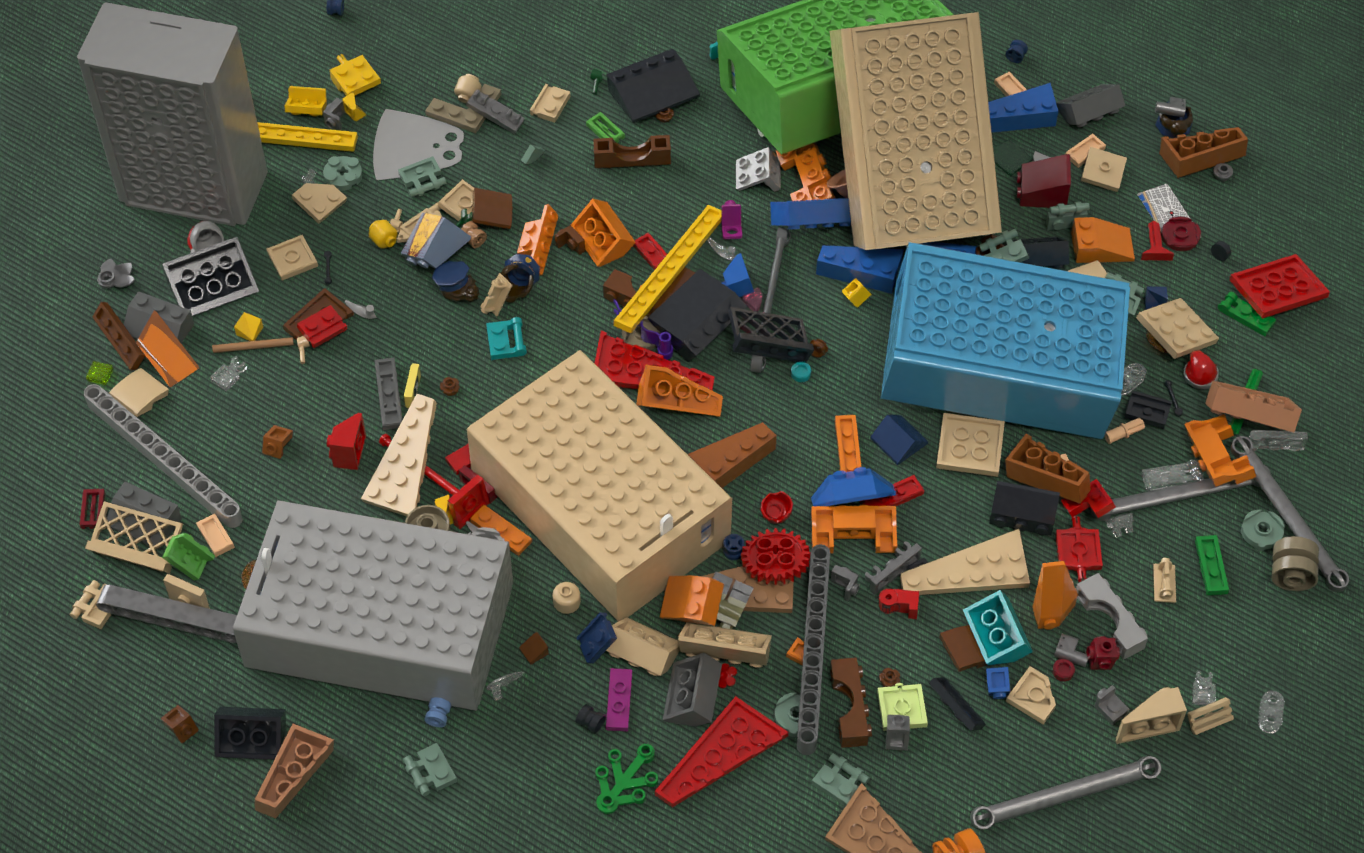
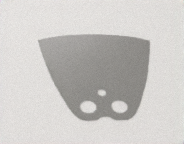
M385 109L380 119L374 142L373 166L376 180L400 178L398 169L432 156L435 158L440 169L457 164L462 158V151L459 146L464 139L463 131L455 126L432 118ZM451 132L457 135V139L452 142L445 139L446 134ZM438 143L440 146L439 148H434L433 144ZM446 151H453L455 157L451 160H446L443 154Z

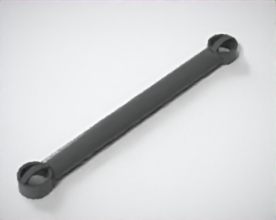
M778 227L776 250L763 310L764 313L771 314L783 250L791 240V233L788 228ZM753 355L751 372L761 373L766 366V358Z

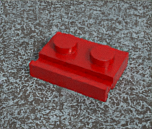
M329 305L297 323V328L307 341H310L312 347L315 348L347 330V325L343 323L342 318L334 308Z

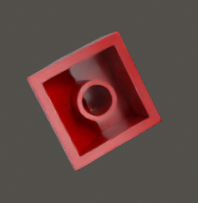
M357 413L333 427L332 434L328 435L327 447L330 448L329 458L332 459L333 467L358 470L366 440L362 413Z

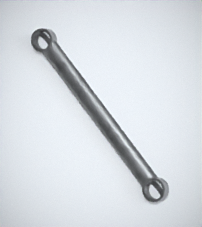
M1245 436L1236 437L1231 445V453L1236 458L1247 455L1250 465L1255 470L1256 477L1254 479L1295 536L1310 539L1318 545V568L1326 577L1327 587L1334 592H1341L1346 589L1349 582L1348 574L1337 567L1253 450L1252 441ZM1240 443L1245 452L1237 451L1234 445ZM1335 575L1341 586L1334 585L1330 577Z
M1209 478L1112 499L1116 508L1099 518L1092 509L1091 514L1095 519L1105 521L1113 514L1247 485L1260 487V485L1253 478L1240 484H1236L1232 480L1215 487L1213 481Z
M1145 756L1137 762L988 807H976L971 812L970 821L976 828L988 829L993 824L1143 778H1155L1161 771V764L1155 757ZM1148 759H1151V760L1154 762V763H1151V764H1147V765L1142 766V764L1144 763V761H1146V760H1148ZM1155 767V772L1152 775L1144 774L1143 770ZM980 810H986L988 812L982 815L975 816L976 813ZM990 817L989 822L985 826L978 825L976 822Z

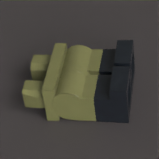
M715 571L713 579L724 584L716 620L721 622L719 627L733 629L740 619L753 591V587L736 580L728 600H726L725 598L733 579Z

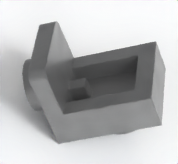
M339 98L328 104L323 111L327 127L341 131L340 118L345 111L343 101Z
M834 566L831 573V582L846 589L844 600L849 601L851 596H855L859 590L858 575L846 567Z

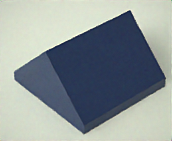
M887 414L870 437L897 465L928 444V441L902 415Z

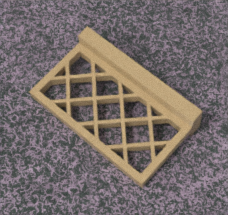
M103 502L91 541L87 542L85 549L170 574L172 565L162 557H159L155 549L164 544L168 546L172 536L166 538L162 529L169 525L175 526L176 528L172 536H176L181 533L183 524ZM108 508L115 509L118 517L108 522L106 514ZM130 514L135 515L138 522L127 527L123 518ZM150 519L154 520L157 528L147 533L143 523ZM121 521L124 530L114 534L111 525ZM140 526L144 535L134 540L130 531ZM108 528L112 537L105 541L99 540L100 532ZM159 531L163 541L153 545L149 536ZM127 533L131 542L125 546H120L117 538ZM146 539L150 548L141 552L136 544Z

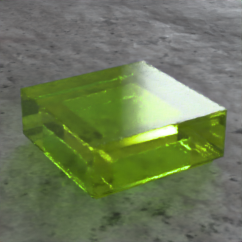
M93 361L86 375L87 381L106 385L113 371V366Z

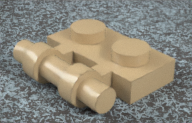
M93 580L83 590L84 594L80 600L76 601L72 606L73 610L70 616L77 619L80 614H83L81 617L83 622L102 629L111 614L103 612L96 607L103 586L98 590L100 584ZM91 598H94L93 601L91 602V604H90V605H87V603L90 601V599H91Z

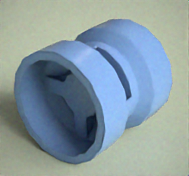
M431 698L428 705L430 710L426 713L424 720L431 726L444 727L447 722L446 714L450 712L451 703L443 698Z

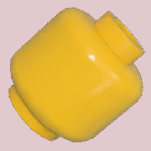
M376 220L369 227V238L379 248L392 247L396 243L398 232L387 220Z

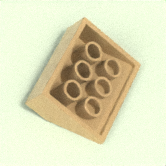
M686 622L679 635L678 642L680 652H685L690 657L706 653L716 661L722 658L728 659V662L733 664L747 662L750 663V666L762 667L768 663L772 635Z

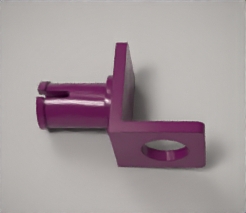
M728 200L722 205L723 239L742 238L741 205L736 204L733 200ZM729 230L737 231L736 234H729L727 232Z

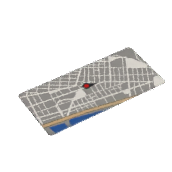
M1168 184L1137 194L1153 220L1160 224L1161 232L1163 225L1172 217L1182 216L1190 218Z

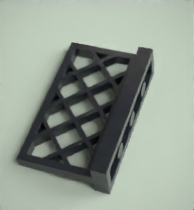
M730 307L728 310L735 339L732 345L733 352L805 363L812 355L814 347L813 344L808 343L803 319ZM736 315L741 316L745 321H740ZM753 318L759 319L763 324L760 325ZM771 321L777 322L778 324L781 325V327L778 328V327H777L775 324H773ZM746 324H751L756 330H751ZM789 324L797 325L798 331H796ZM768 326L774 333L771 334L764 327ZM786 329L792 336L789 337L782 330ZM760 332L764 336H759L757 333Z

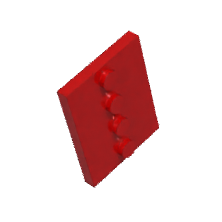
M1297 254L1231 274L1229 279L1261 318L1328 298L1330 293Z

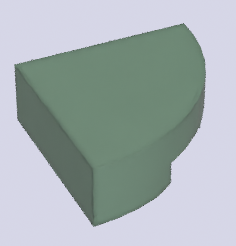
M529 145L521 161L525 164L533 163L545 150L540 146Z

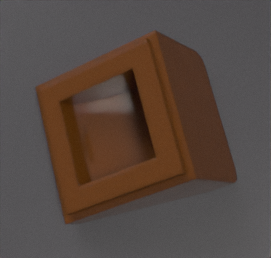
M538 632L534 633L519 647V650L530 665L549 655L548 646Z

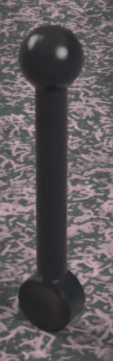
M326 251L324 252V258L326 259V278L324 282L330 285L332 283L330 278V259L332 258V253Z
M1166 380L1164 385L1168 388L1175 407L1174 415L1180 417L1183 410L1179 408L1171 387L1172 381Z

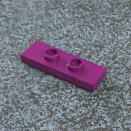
M610 669L606 730L628 731L632 669Z

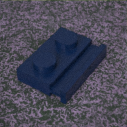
M600 612L576 637L581 642L580 647L587 663L594 664L617 639L611 622L606 619L607 613Z

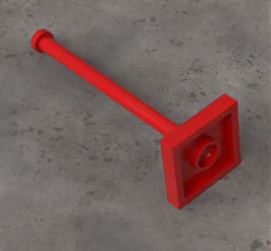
M383 434L379 439V444L389 447L392 441L391 437L388 434ZM428 466L425 467L424 474L453 495L447 501L454 526L458 529L465 526L466 522L470 521V518L483 505L487 506L490 504L484 479L478 474L459 490Z

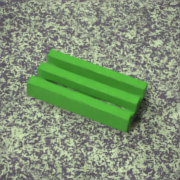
M601 112L586 121V126L599 138H613L616 143L619 142V139L623 140L625 138V133Z

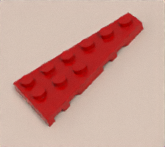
M601 330L594 364L618 387L638 389L645 366L652 365L666 367L713 391L714 376L695 368H686L680 365V362L664 359L663 355L638 345L625 343L624 339L619 337L613 338L608 336L607 332Z
M735 696L655 790V796L673 808L788 737L789 732Z

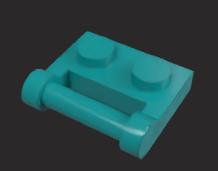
M514 317L508 321L486 323L491 360L519 357L527 353L526 346L523 344L521 330L523 324L521 318ZM507 330L514 331L516 345L514 348H510Z

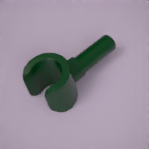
M593 69L590 79L595 80L592 94L597 95L598 86L602 82L603 77L602 71Z
M462 209L461 219L456 226L460 228L461 225L472 221V212L467 214V209Z

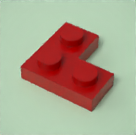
M1097 479L1090 482L1091 490L1081 504L1066 498L1061 500L1071 517L1091 507L1099 518L1116 508V506Z

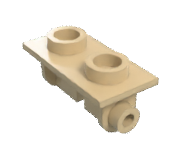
M501 273L492 281L488 297L481 304V311L485 314L493 312L498 316L512 287V284Z
M1162 558L1159 564H1153L1154 601L1176 603L1175 565H1172L1169 558Z

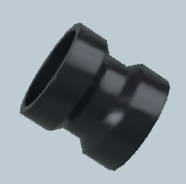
M588 704L581 708L576 717L577 724L587 726L588 730L594 734L602 728L606 720L605 714L600 711H594V708Z

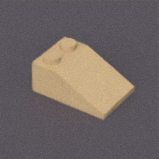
M1166 687L1160 689L1122 719L1116 743L1119 744L1180 731L1187 709L1179 688Z

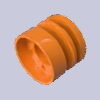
M971 828L956 833L954 835V842L949 837L943 839V842L936 841L932 846L933 853H985L981 841Z

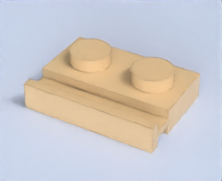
M545 84L530 109V115L535 114L539 118L555 123L571 97L570 91L554 86L549 87L548 84Z

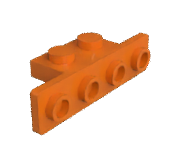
M549 204L544 206L541 219L525 223L517 254L532 256L540 266L539 276L543 275L558 220L557 212Z

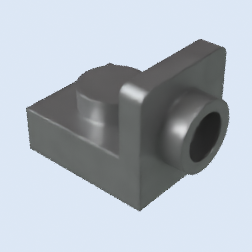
M1113 685L1108 689L1103 688L1097 693L1094 705L1111 725L1129 712V708L1114 694L1116 688Z
M887 716L886 749L908 750L909 716Z

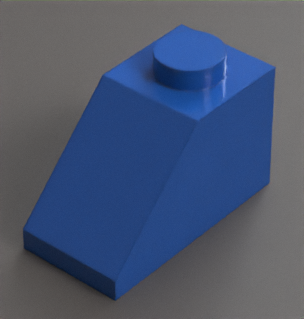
M741 253L737 254L723 272L725 281L722 284L741 297L754 292L742 255Z

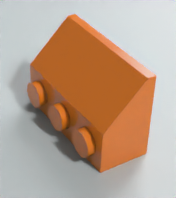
M592 198L571 224L585 240V249L598 267L623 257L636 243L608 202Z

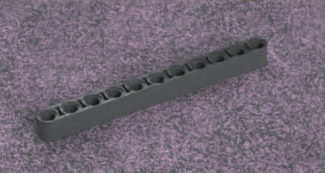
M822 544L812 548L810 558L797 734V750L803 755H811L816 751L818 739L830 550Z

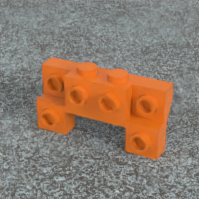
M816 142L782 155L776 150L780 165L784 170L797 166L804 187L790 194L792 201L835 199L832 188L827 186L831 175L828 169L824 167L827 163L824 156L820 154Z
M1225 414L1209 420H1193L1184 424L1186 432L1194 445L1191 446L1192 453L1195 458L1199 457L1198 464L1201 471L1207 472L1215 487L1232 480L1236 484H1240L1256 477L1254 467L1250 465L1247 455L1233 461L1230 460L1222 440L1232 437L1234 434L1231 425L1227 423Z
M839 505L812 506L811 508L812 548L822 544L829 548L830 553H833L834 539H875V553H895L897 548L896 506Z

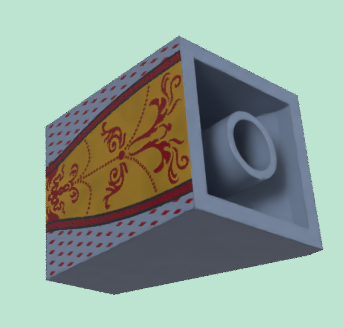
M422 213L401 254L407 257L406 261L416 266L418 264L424 268H428V266L437 268L471 239V236L445 217Z

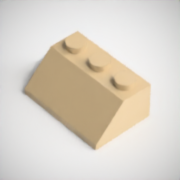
M626 617L612 625L617 639L606 650L612 657L623 658L632 666L643 667L647 669L648 673L661 676L671 667L680 651L678 640Z

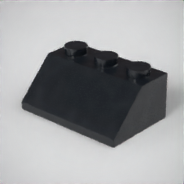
M1055 236L1021 239L1029 259L1020 263L1034 264L1041 267L1052 266V268H1064V265L1069 264V241L1065 238Z
M997 481L989 524L1051 536L1060 493Z
M219 707L214 714L215 757L275 760L285 738L286 709Z

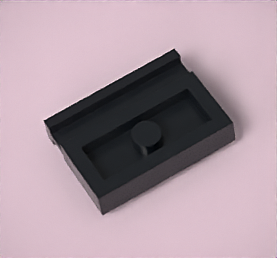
M1132 390L1124 418L1130 420L1140 418L1144 424L1164 429L1172 401Z

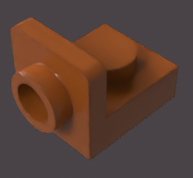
M274 425L263 436L262 453L280 459L283 456V447L293 437V430Z

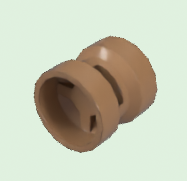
M473 221L467 222L461 228V230L471 236L468 243L473 248L480 247L487 238V234L483 230L478 229V226Z

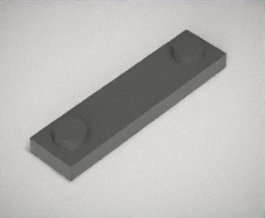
M395 357L375 360L383 430L399 428L403 420Z

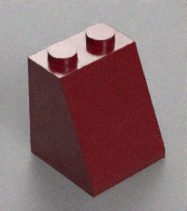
M1070 154L1022 164L1021 172H1017L1016 183H1020V187H1017L1016 198H1020V206L1050 208L1057 206V204L1067 205L1071 187Z

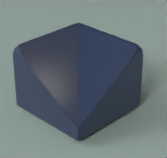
M1167 287L1146 288L1144 296L1146 310L1167 303Z

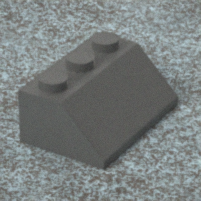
M1101 84L1056 102L1059 113L1068 125H1076V127L1087 125L1089 120L1096 121L1102 119L1104 114L1117 113L1120 111L1119 108L1126 106L1119 84Z
M138 291L128 305L124 326L131 336L138 340L155 310L182 344L194 326L191 310Z
M128 482L122 484L112 499L111 504L175 522H180L182 519L177 504ZM110 508L107 517L108 522L118 517L115 509ZM133 514L123 518L127 527L138 522ZM150 519L143 523L147 533L157 528L154 520ZM121 521L111 525V528L115 531L121 532L124 530ZM169 525L162 529L166 538L170 536L175 526ZM140 526L130 531L135 540L144 535ZM159 531L149 536L153 545L163 541ZM146 539L140 541L149 546Z
M706 653L674 662L663 721L695 727L712 722L722 664Z

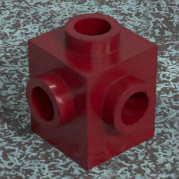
M1105 636L1093 638L1086 650L1090 670L1112 669L1120 656V650L1116 646L1115 638H1107Z

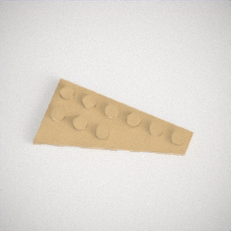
M416 394L361 498L363 502L404 516H408L413 509L417 508V503L420 501V486L423 483L428 455L427 446L430 444L431 438L429 434L433 425L437 404L434 399Z
M1014 530L901 573L900 582L902 590L919 591V595L1029 587L1030 580L1020 530Z

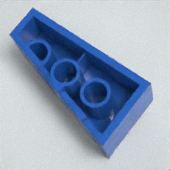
M1051 83L988 102L991 133L1056 126L1058 108Z
M848 198L770 202L771 225L788 226V229H800V225H805V228H817V224H822V227H834V223H839V226L851 225Z
M823 245L817 259L816 275L851 283L856 278L864 287L892 294L902 265L904 250L882 248L864 250L859 247Z

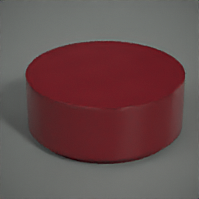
M1067 659L1057 660L1052 669L1053 676L1063 682L1071 680L1075 672L1074 664Z

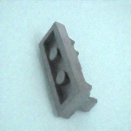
M476 90L466 104L470 109L514 135L525 119L521 114L515 113L512 109L490 98L489 95L481 93L480 90Z
M905 541L903 548L906 551H901L897 547L895 550L897 558L889 560L883 571L878 566H874L873 572L876 574L875 576L870 575L868 572L865 573V580L870 583V591L874 595L906 571L908 565L920 559L922 548L917 543L911 547L910 543Z

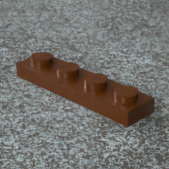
M101 302L92 316L128 368L130 370H137L145 354L138 347L136 341L108 302Z

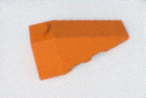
M646 365L639 384L636 405L720 416L723 396L666 367Z
M1064 561L1042 563L1033 603V611L1038 629L1045 628L1049 630L1059 627L1076 605L1078 593Z

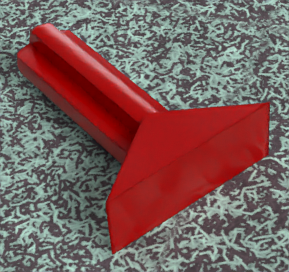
M1157 221L1150 222L1148 224L1150 249L1142 253L1141 260L1173 261L1174 253L1162 247L1160 224Z

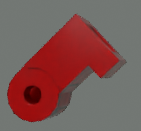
M885 589L880 593L879 608L883 613H909V619H917L919 591Z

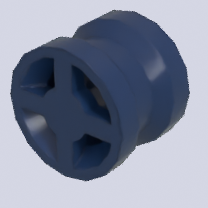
M327 0V15L337 14L338 16H343L344 0Z
M1013 40L1010 48L1006 51V58L1013 63H1021L1028 51L1027 44L1021 40Z
M729 534L725 537L723 542L724 556L729 560L741 558L744 539L740 535Z

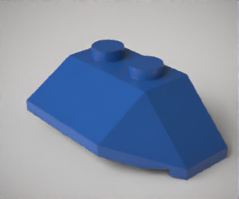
M860 467L854 469V471H836L832 475H828L811 497L813 506H832L895 496L896 491L892 483L872 469Z

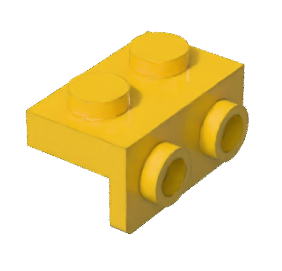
M289 87V98L285 104V112L293 115L303 113L311 116L323 114L327 106L326 89Z

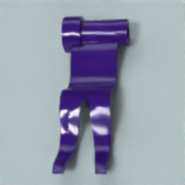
M614 299V304L617 307V310L614 309V313L618 316L622 310ZM642 319L638 326L641 328V338L643 341L658 346L657 353L663 355L664 359H670L673 356L671 335L668 332L659 334L656 331L647 330L643 326Z

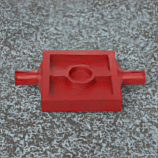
M1074 516L1071 518L1073 528L1056 530L1058 561H1064L1068 570L1077 571L1078 582L1087 579V570H1102L1103 563L1099 529L1081 528L1080 517L1077 516L1076 518Z

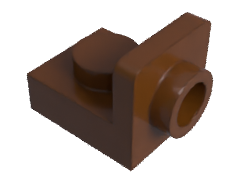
M571 225L559 230L555 234V242L558 248L567 244L571 250H575L579 255L585 252V240Z
M179 705L160 718L163 724L175 734L181 743H184L199 731L192 717Z

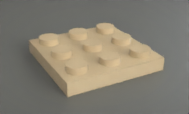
M1181 298L1139 312L1136 317L1174 359L1192 353L1194 350H1200L1216 344L1219 339Z
M943 413L936 468L998 477L1005 421Z

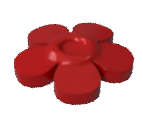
M727 663L722 664L718 686L723 689L727 685L733 686L736 679L732 676L737 674V669L730 667Z

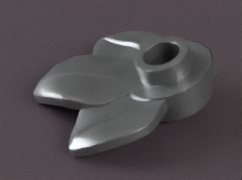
M108 259L101 265V272L97 278L98 284L102 288H111L113 286L123 288L135 281L130 276L132 272L131 263L116 265L112 259Z

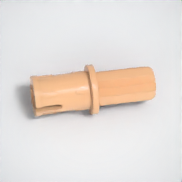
M1140 418L1126 424L1120 423L1119 427L1106 431L1104 437L1107 443L1111 444L1122 438H1129V435L1143 430L1145 425Z

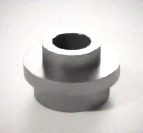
M1220 163L1214 167L1213 173L1217 180L1223 182L1232 177L1233 169L1228 164Z

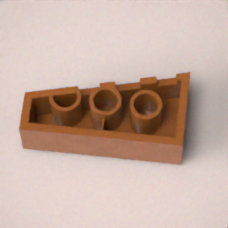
M762 422L687 455L723 488L776 449L777 435Z

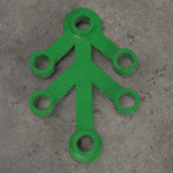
M642 744L638 747L637 757L624 774L622 773L620 763L622 759L621 752L618 749L609 751L608 760L612 764L615 786L610 791L607 781L609 777L608 768L605 766L597 767L595 776L599 780L601 794L596 800L599 811L604 814H611L620 805L642 804L645 801V791L638 787H655L658 784V775L655 772H648L645 777L632 778L643 763H650L654 760L655 750L652 745ZM642 750H649L650 752L645 754ZM612 755L619 756L617 759L611 758ZM604 771L606 774L600 776L598 773ZM653 777L655 781L650 782L647 779ZM638 788L630 795L619 796L623 790ZM641 794L643 797L637 799L635 795ZM605 800L612 801L610 804L604 803Z

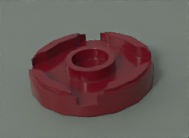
M1172 217L1163 225L1161 237L1169 248L1176 251H1188L1199 243L1201 230L1199 225L1192 222V219L1188 217Z

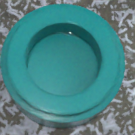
M805 362L795 363L791 368V377L797 382H806L811 377L810 365Z

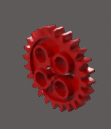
M777 528L774 529V532L766 529V534L759 531L758 537L752 535L751 541L746 540V546L742 547L741 561L742 567L745 568V573H750L751 578L757 577L758 582L764 579L766 585L770 581H773L774 585H777L778 581L786 584V579L794 582V576L800 578L801 572L805 573L806 567H809V545H806V540H801V535L794 537V531L786 534L785 529L778 532Z

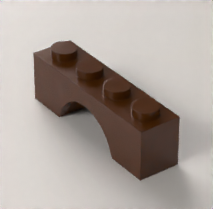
M670 135L650 136L645 143L634 147L622 146L616 143L613 138L593 139L595 168L671 164Z
M616 269L613 270L603 285L604 298L610 302H614L615 299L618 304L624 307L636 294L632 286V276ZM667 291L663 293L646 316L649 317L672 293Z
M857 657L833 659L830 662L832 689L844 693L850 699L853 706L846 715L839 718L838 730L841 748L867 746L868 738L872 737L871 724H867L866 717H869L868 704H864L863 698H866L865 685H861L860 679L863 678L862 665L858 666Z

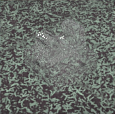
M1132 513L1122 514L1105 520L1107 527L1112 530L1115 537L1122 536V527L1125 528L1126 533L1133 532L1132 521L1134 519Z

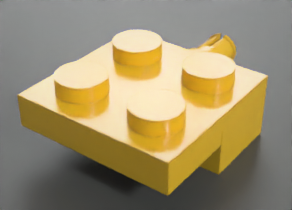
M340 54L337 56V60L341 65L330 69L332 82L346 96L354 93L355 96L381 84L380 77L363 55L347 61L344 55Z

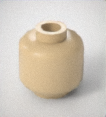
M466 74L459 77L454 93L458 96L459 101L467 103L476 90H481V83L476 76Z
M563 582L555 587L552 596L556 610L563 614L575 612L581 602L579 588L571 582Z

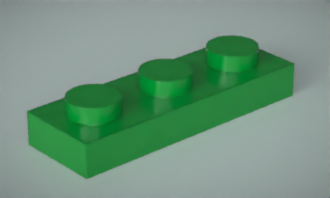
M1217 535L1196 536L1195 544L1206 595L1228 594L1229 587Z

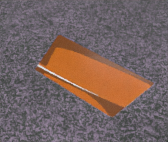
M154 310L136 344L168 386L172 387L198 370L199 366L157 311Z

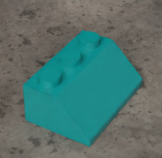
M1001 590L963 609L987 665L1015 662L1033 652L1009 598Z

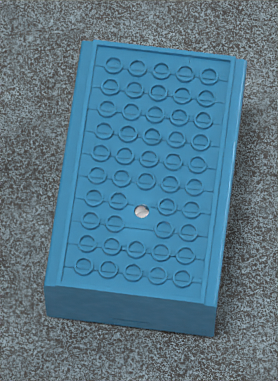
M908 242L895 286L881 399L1103 439L1120 403L1123 389L1130 295L1129 283Z

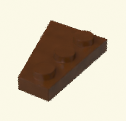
M324 288L283 325V329L297 340L298 337L303 336L297 328V323L329 305L334 308L342 318V321L354 316V311Z

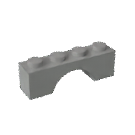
M1097 573L1077 584V599L1086 611H1102L1115 622L1117 630L1114 632L1113 638H1115L1116 646L1119 647L1120 656L1123 660L1145 649L1148 640L1145 630L1138 626L1133 614L1125 609L1122 600L1113 593L1106 579H1103Z

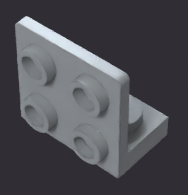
M769 147L736 160V189L738 191L764 182L774 192L781 189L780 162L778 156Z

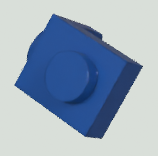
M1008 667L986 669L988 696H993V699L1006 698V695H1009L1011 692Z

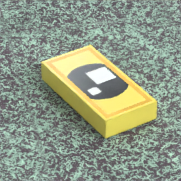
M412 363L404 393L406 408L411 406L418 391L421 378L419 364Z

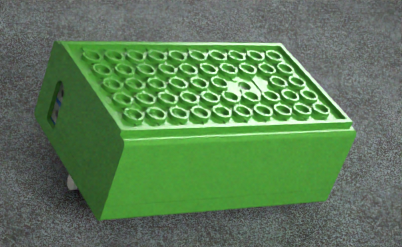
M802 0L717 30L720 85L723 91L757 127L759 135L761 137L765 136L782 155L841 133L830 40L831 30L951 16L954 14L939 0Z

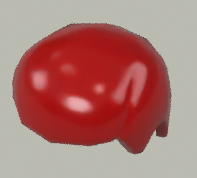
M783 491L769 493L762 500L760 511L763 518L770 523H782L791 516L793 502L791 497Z

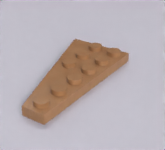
M742 566L718 572L733 579L725 598L726 600H728L736 580L753 587V591L743 611L792 613L793 582L789 579H786V584L778 581L777 585H774V582L770 581L766 585L764 579L758 582L757 577L751 578L750 573H745V568ZM715 573L704 575L701 577H708L713 579Z
M862 783L825 837L826 841L846 853H922L914 846L912 840L893 818L883 810L880 803L870 795Z

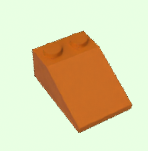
M1094 217L1074 218L1071 234L1076 263H1091L1097 260L1099 262H1131L1135 260L1130 228Z
M693 575L669 576L660 618L715 626L724 584L708 577Z

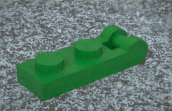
M1228 292L1225 296V301H1221L1218 305L1220 312L1264 337L1277 320L1272 316L1261 318L1250 304L1239 299L1233 292Z

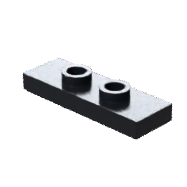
M945 677L933 678L929 682L932 688L939 694L940 700L953 710L954 716L963 722L970 731L982 730L986 725L985 722Z

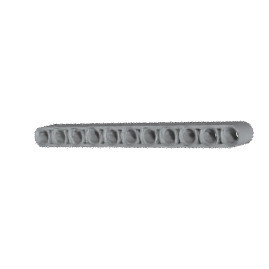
M96 384L85 388L84 396L88 407L209 512L216 514L217 518L227 527L235 528L242 523L243 519L237 502L103 388Z

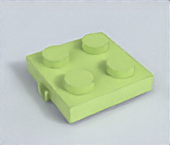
M897 683L893 687L878 688L877 694L883 731H887L888 715L909 716L910 729L927 727L928 722L921 684L903 686V683Z

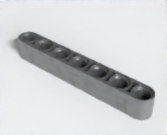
M114 585L103 586L96 604L99 610L106 613L230 643H237L233 631L237 615Z

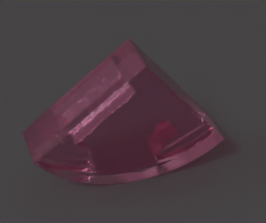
M758 287L754 289V292L743 296V302L752 311H759L762 304V292Z

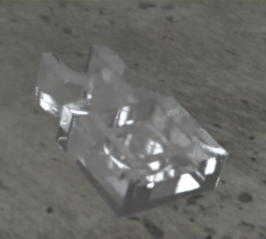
M233 357L229 366L223 364L210 377L211 382L227 391L240 379L239 373L246 370V362L243 361L240 365H236L239 363L238 357Z
M1197 671L1196 682H1193L1192 704L1206 706L1216 701V684H1211L1213 679L1212 672H1209L1207 678H1203L1200 675L1201 672Z

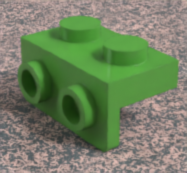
M182 533L172 536L162 558L191 579L198 580L207 561L214 560L215 555L206 546L197 543L191 535Z

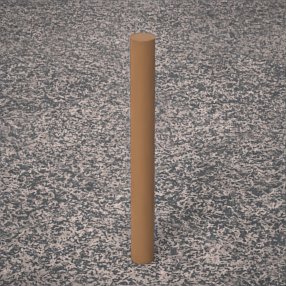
M293 337L219 344L212 345L213 353L290 346L294 345Z

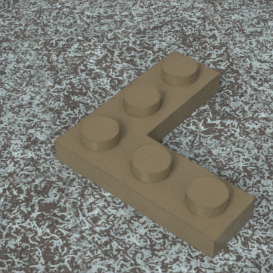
M484 84L480 90L481 93L489 95L490 98L496 101L501 96V89ZM433 98L425 110L428 117L473 133H477L486 117L470 108L464 109Z

